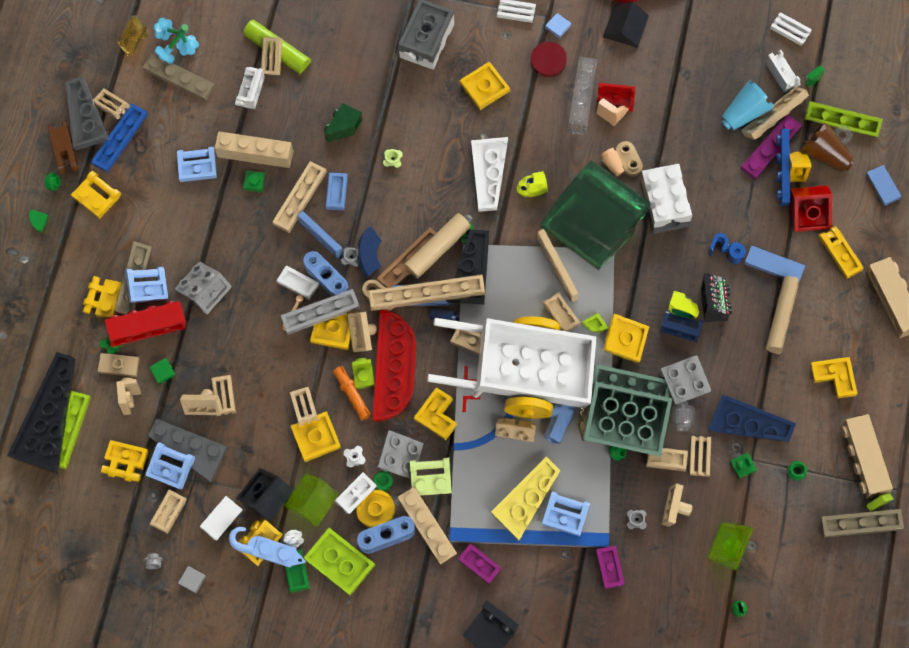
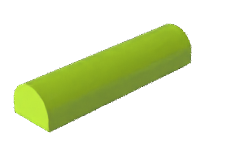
M254 19L248 22L243 31L246 38L261 48L263 46V37L280 38ZM282 39L281 62L300 75L311 63V59ZM269 41L268 53H270V43H271V41Z
M809 101L805 120L818 123L825 122L830 126L878 137L883 121L882 118Z

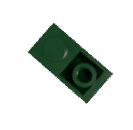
M342 103L339 108L335 109L331 123H327L324 128L326 141L332 142L354 135L363 121L362 112Z

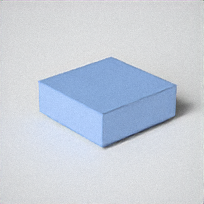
M556 13L546 24L545 28L560 39L571 27V23Z

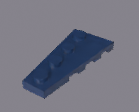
M722 394L708 431L789 442L796 423Z

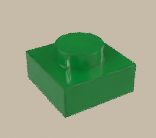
M246 171L244 191L263 193L265 173Z

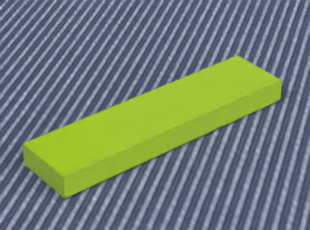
M71 391L59 468L67 469L91 399L90 395Z

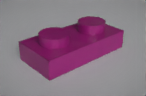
M471 543L458 558V561L488 585L502 570L500 566Z
M616 545L596 549L604 589L624 586Z

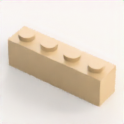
M219 131L215 144V151L219 158L290 168L294 152L291 142Z
M891 257L870 264L866 272L899 338L909 335V293L906 281L903 278L901 279L898 273L897 263L893 262Z
M869 414L846 419L842 426V433L849 443L847 446L849 455L853 456L855 461L853 467L855 474L860 477L861 482L859 486L862 494L865 493L866 499L890 493L893 487Z

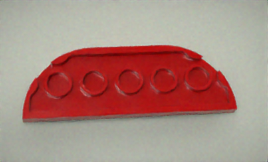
M380 310L373 422L389 420L401 413L409 404L414 391L415 335L412 328L401 316L387 310Z

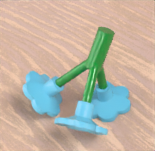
M159 18L158 23H155L153 26L155 37L158 39L168 40L170 35L176 34L174 40L165 49L157 46L154 50L162 61H166L169 64L173 63L175 58L171 55L175 44L183 56L187 54L193 55L196 51L195 49L199 47L195 36H184L189 29L186 24H183L179 30H174L171 20Z

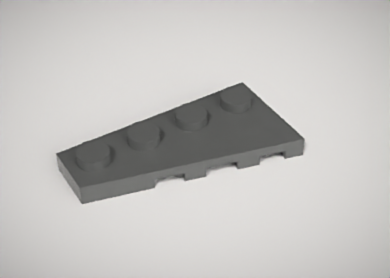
M83 77L66 81L73 148L79 150L110 140L86 80Z
M158 419L155 420L148 435L157 444L160 442L165 444L167 448L185 455L195 456L194 463L191 466L192 470L206 478L210 483L213 482L228 449L227 446Z

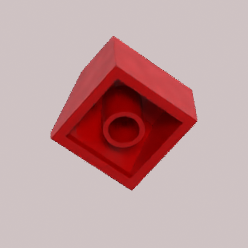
M828 185L790 189V208L794 232L832 228L833 194Z

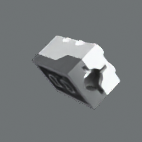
M419 0L398 44L400 58L434 70L439 54L443 50L446 39L454 26V10L426 0Z
M675 164L643 170L640 184L652 233L690 227L692 212L687 200L680 165Z

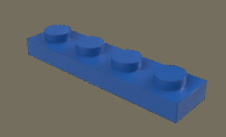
M131 104L109 135L110 140L104 142L91 161L92 165L108 173L148 116V112Z
M781 129L780 133L776 135V146H779L776 163L780 164V171H777L776 175L777 182H780V190H777V201H780V206H788L790 203L789 129Z

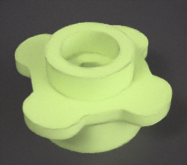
M388 149L384 152L385 160L383 165L385 167L394 166L399 168L401 166V151Z

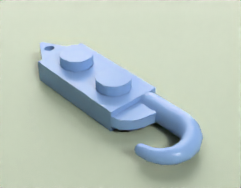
M237 527L229 535L230 545L237 551L288 568L306 562L296 551L297 548L264 537L255 536L251 538L247 545L237 542L235 539L236 534L240 531H246L245 527Z

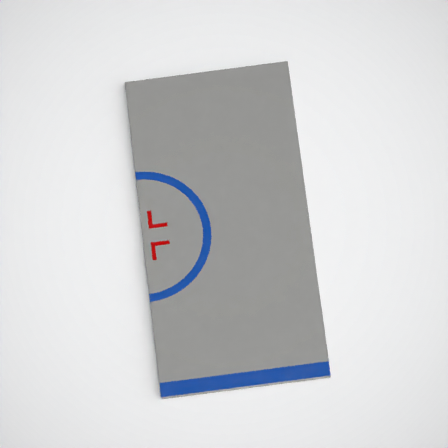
M489 245L485 305L460 303V322L483 325L486 319L513 323V320L528 316L544 317L553 320L544 307L543 302L560 293L580 321V325L569 332L596 336L594 365L598 364L612 368V354L603 351L608 330L600 333L589 331L582 325V321L599 313L609 328L613 315L614 249L554 247L578 292V300L570 302L541 247ZM458 347L457 378L477 382L479 356ZM457 386L455 410L457 426L454 432L450 542L587 548L609 547L610 446L583 440L586 408H574L573 418L570 425H567L560 444H554L544 439L551 417L527 419L507 414L504 408L505 400L514 397L483 392L479 397L475 398L473 397L475 390ZM498 418L516 420L515 425H519V420L533 422L536 425L534 442L495 436ZM547 457L560 472L518 541L490 512ZM552 491L558 493L559 496L582 503L585 501L590 503L580 537L542 525ZM559 503L554 505V507L581 514V510Z

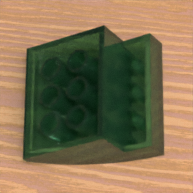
M591 160L563 191L541 222L540 227L597 270H600L633 236L637 223L648 213L651 203Z

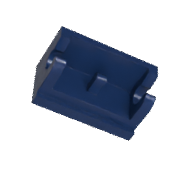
M666 310L660 332L697 342L703 320H692L672 314L669 310Z

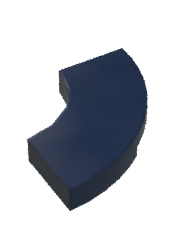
M371 226L362 233L358 242L357 258L360 269L365 277L371 275L381 266L377 257V249L382 240Z

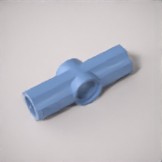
M555 404L544 439L554 444H560L567 425H570L573 418L575 406Z

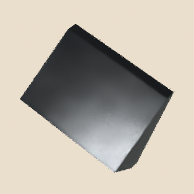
M634 2L614 5L603 38L638 48L649 15Z

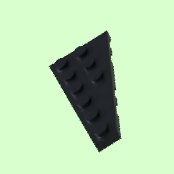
M56 352L7 455L9 458L58 474L76 361L72 356Z

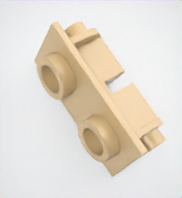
M498 418L495 436L534 442L536 425L533 422L519 420V425H515L516 420Z

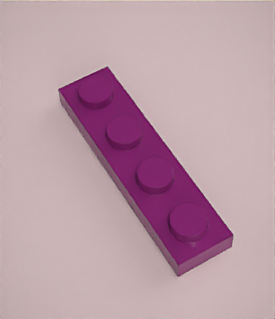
M787 115L741 166V170L756 180L775 159L777 153H779V146H776V135L780 133L781 129H789L790 142L800 131L802 125Z

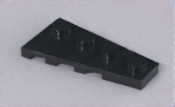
M470 229L454 279L482 275L486 291L490 233L489 230ZM485 295L446 300V302L485 305Z

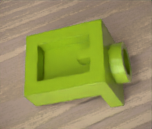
M358 358L352 362L355 388L375 387L371 359Z

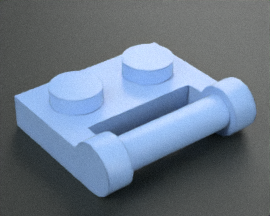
M215 147L185 152L177 150L179 181L186 182L217 178ZM209 156V159L184 161V159Z
M164 267L134 271L132 269H125L129 303L168 299ZM157 277L158 281L134 282V278Z
M159 442L154 450L146 476L178 489H183L195 456L182 454L167 448L165 444ZM164 454L184 462L182 468L161 460V455Z
M552 491L542 525L580 537L590 503L586 501L582 503L559 496L558 493ZM559 503L581 510V514L554 507V505Z

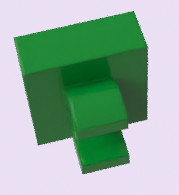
M748 452L730 460V464L738 479L757 471Z

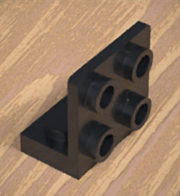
M486 600L482 605V611L464 632L463 637L477 648H504L519 630V624Z

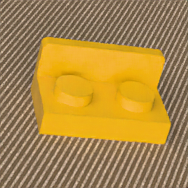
M260 519L251 525L250 533L247 536L244 535L239 540V543L247 545L251 538L255 536L278 542L283 534L266 520ZM240 552L257 566L263 561L261 558Z

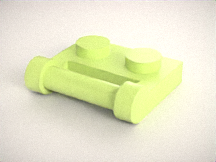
M449 458L437 461H410L412 488L415 487L420 496L452 493ZM444 468V473L417 475V470Z

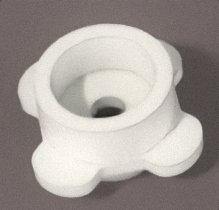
M356 446L354 449H346L344 451L348 467L352 468L365 463L362 447Z
M290 530L284 535L283 541L286 545L296 548L304 542V539L301 538L302 532Z

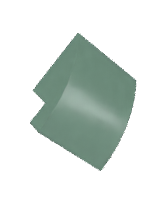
M598 364L594 365L591 404L586 408L583 440L661 457L673 399L669 398L670 391L665 379Z

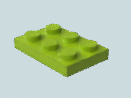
M330 528L326 530L304 557L306 562L349 596L352 595L375 567V563Z

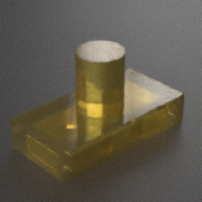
M137 15L131 16L117 44L127 55H133L141 39L148 37V27Z

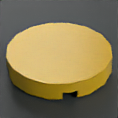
M373 490L356 507V513L363 526L372 528L393 520L395 504L388 493L382 490Z

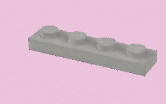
M353 289L283 314L281 318L289 335L360 309Z

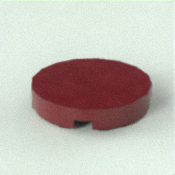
M543 42L533 49L531 66L536 73L542 74L544 77H554L559 75L566 67L567 54L559 44Z

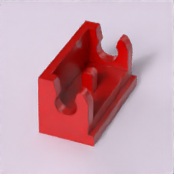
M599 83L596 108H598V103L604 98L616 108L625 106L629 112H633L636 86Z

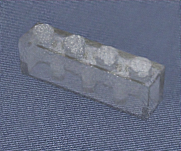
M579 57L569 118V133L587 134L598 59Z

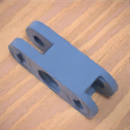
M312 251L304 256L303 261L307 273L331 297L349 291L347 281L318 252ZM324 274L331 275L328 279L322 278Z
M401 516L360 532L357 538L359 548L363 553L370 554L408 540L415 534L414 522L410 517ZM384 531L392 533L388 539H383L381 534Z

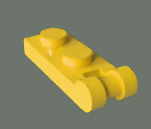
M836 226L830 228L829 232H823L818 235L820 242L826 247L846 279L863 271L864 267ZM832 238L836 239L833 243L830 240Z

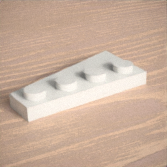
M508 137L471 140L479 212L497 210Z

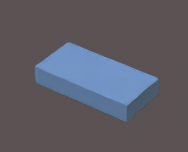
M884 165L866 173L883 206L901 199L902 196Z
M329 173L326 197L327 210H345L348 174Z

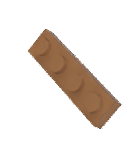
M430 227L377 278V281L385 288L400 285L411 274L404 267V264L436 232Z

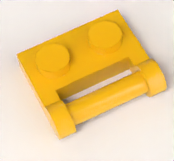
M91 171L71 196L100 219L120 198L121 192L111 188L98 177L97 173ZM95 183L110 195L109 198L106 200L90 186Z

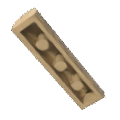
M457 213L404 264V267L418 279L471 228L469 222L464 216Z
M786 276L783 279L766 346L769 352L782 353L799 285L797 277Z

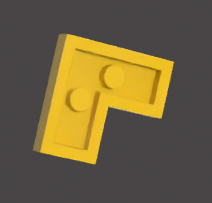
M850 357L811 362L810 366L814 383L833 380L837 399L857 395Z
M436 387L415 415L414 420L444 440H447L457 426L455 421L443 414L453 401L452 397Z

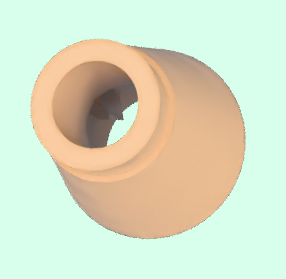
M614 148L608 149L600 155L602 157L601 161L615 177L625 172L619 154Z

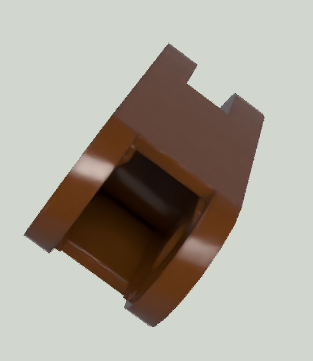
M62 121V126L58 128H53L52 124L48 125L60 175L67 174L65 167L67 165H71L73 172L78 171V161L67 121Z

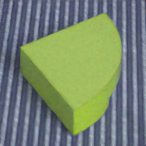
M599 313L582 321V325L589 331L600 333L608 330Z
M890 493L880 495L867 504L870 512L892 501L893 497Z

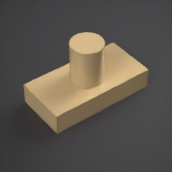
M366 312L347 314L353 352L372 350L370 335H374L377 332L375 324H368Z
M204 389L201 395H182L180 399L185 415H221L223 411L219 396L213 395V392L209 389Z
M674 484L669 487L661 525L668 527L674 525L678 513L686 516L691 514L692 505L680 501L683 485Z

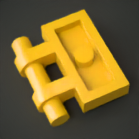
M93 276L92 282L88 285L89 292L87 298L83 302V313L90 314L91 308L96 309L95 315L97 317L108 319L110 316L116 315L113 311L121 282L105 279L104 285L101 286L99 285L100 278ZM96 292L101 293L99 302L94 301Z
M110 440L104 459L111 461L110 467L103 465L101 473L108 474L109 477L113 478L115 476L121 477L129 482L132 480L139 482L141 474L134 473L135 468L143 469L149 451L145 448ZM118 464L127 465V470L117 469Z

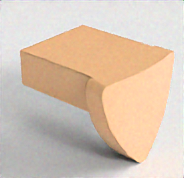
M603 98L598 103L596 114L612 126H615L626 114L628 108L625 106L616 108Z

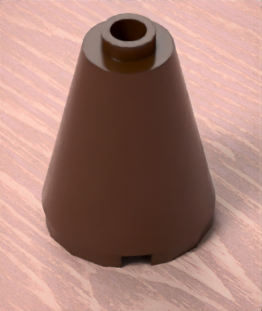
M825 122L818 127L813 136L807 140L801 149L804 154H808V156L841 172L844 170L848 171L854 164L852 161L853 155Z

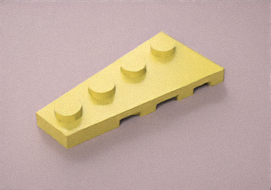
M545 457L490 512L518 541L560 470Z

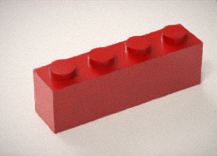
M169 301L162 306H149L142 311L133 310L126 315L110 316L105 320V327L110 345L115 347L186 329V321L180 301Z

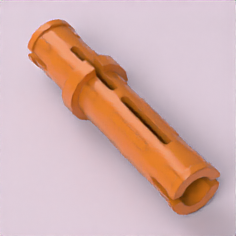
M343 366L334 369L333 374L340 384V389L348 397L360 421L368 419L371 413L357 392L354 381L350 379Z

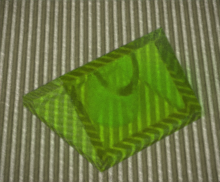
M305 474L284 507L318 527L339 493L322 479Z
M722 522L707 558L737 570L754 528Z

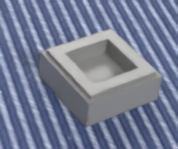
M188 566L178 584L196 594L206 575Z

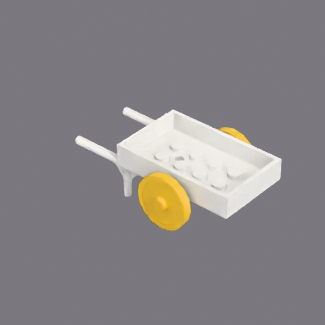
M520 317L513 320V323L486 319L483 325L434 318V326L480 334L478 338L481 342L477 382L428 374L427 382L470 388L475 390L473 392V397L475 398L479 397L483 392L512 396L514 398L505 400L504 411L512 416L527 419L551 417L553 414V405L551 403L586 408L591 404L596 336L560 331L561 325L558 322L544 317Z

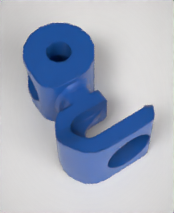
M723 233L716 234L708 254L712 256L716 243L721 242V252L727 253V258L731 263L739 264L742 262L746 253L745 247L737 242L729 245V240Z

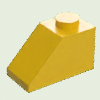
M793 152L790 154V182H806L811 169L808 154Z

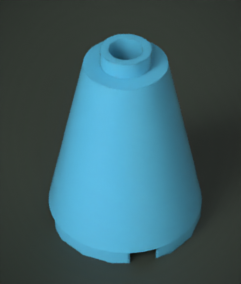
M749 80L721 116L723 119L721 123L727 130L730 128L735 130L771 111L774 106L772 102L767 103L766 99L768 96L762 89Z

